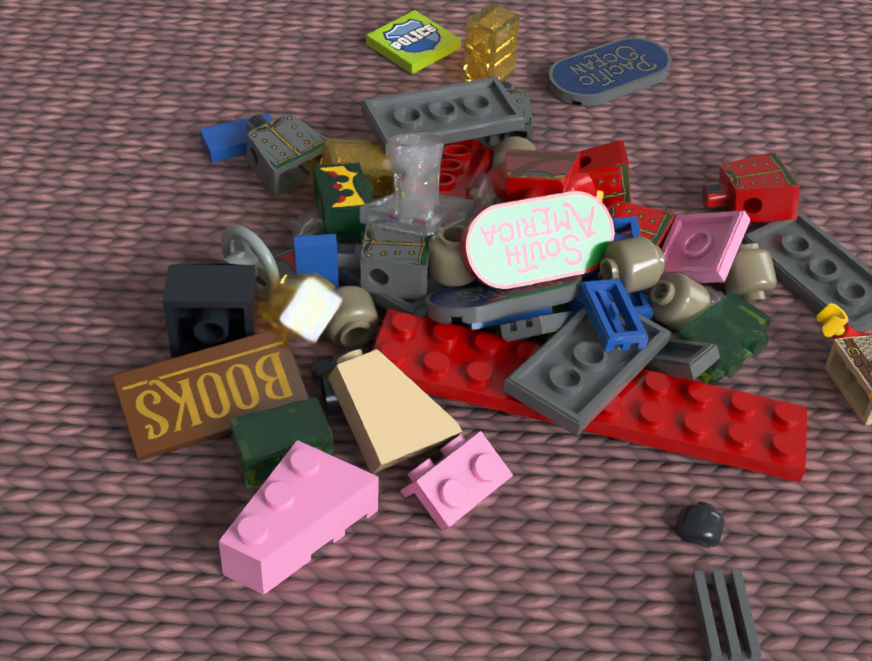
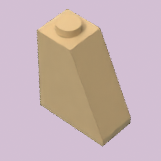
M359 349L341 356L337 359L338 364L328 377L371 474L378 473L443 446L462 432L458 422L378 349L364 355Z

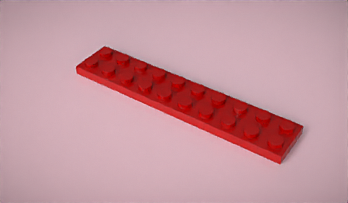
M390 309L387 310L373 351L378 349L425 393L556 424L503 391L505 379L542 345L518 339L506 341L503 340V336L490 332L472 330L471 328L451 323H439L429 318ZM642 369L583 431L801 482L806 468L808 407Z

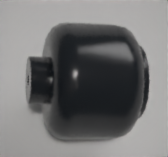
M697 502L696 504L686 505L681 508L675 533L683 541L695 542L707 548L715 547L720 543L725 521L722 515L714 510L715 507L706 502Z

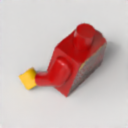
M506 149L505 170L496 167L491 169L486 175L484 206L572 191L589 193L602 202L604 192L597 191L591 177L584 172H580L581 153Z

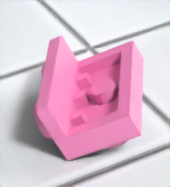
M481 431L467 440L462 434L453 438L439 449L444 457L435 464H433L430 458L419 464L407 474L411 482L400 490L405 498L415 493L441 530L449 528L513 476Z

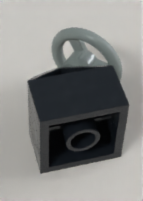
M231 225L223 231L221 248L224 259L219 263L168 265L163 306L171 359L259 334L258 297L270 298L274 296L279 289L280 276L271 252L264 242L248 228L241 225ZM233 239L238 247L237 251H234ZM251 248L256 252L261 262L258 260L257 256L251 251ZM260 276L267 282V285L262 286L258 284L256 277Z

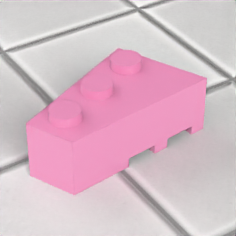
M297 440L219 540L223 575L263 595L311 561L312 553L330 540L335 543L345 536V529L363 516L368 519L378 511L379 477Z

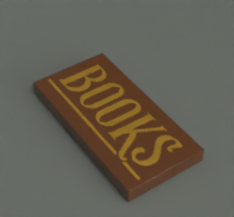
M283 327L112 376L138 462L310 410L311 407Z

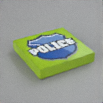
M416 10L366 35V45L410 74H414L459 50L461 44L459 37Z

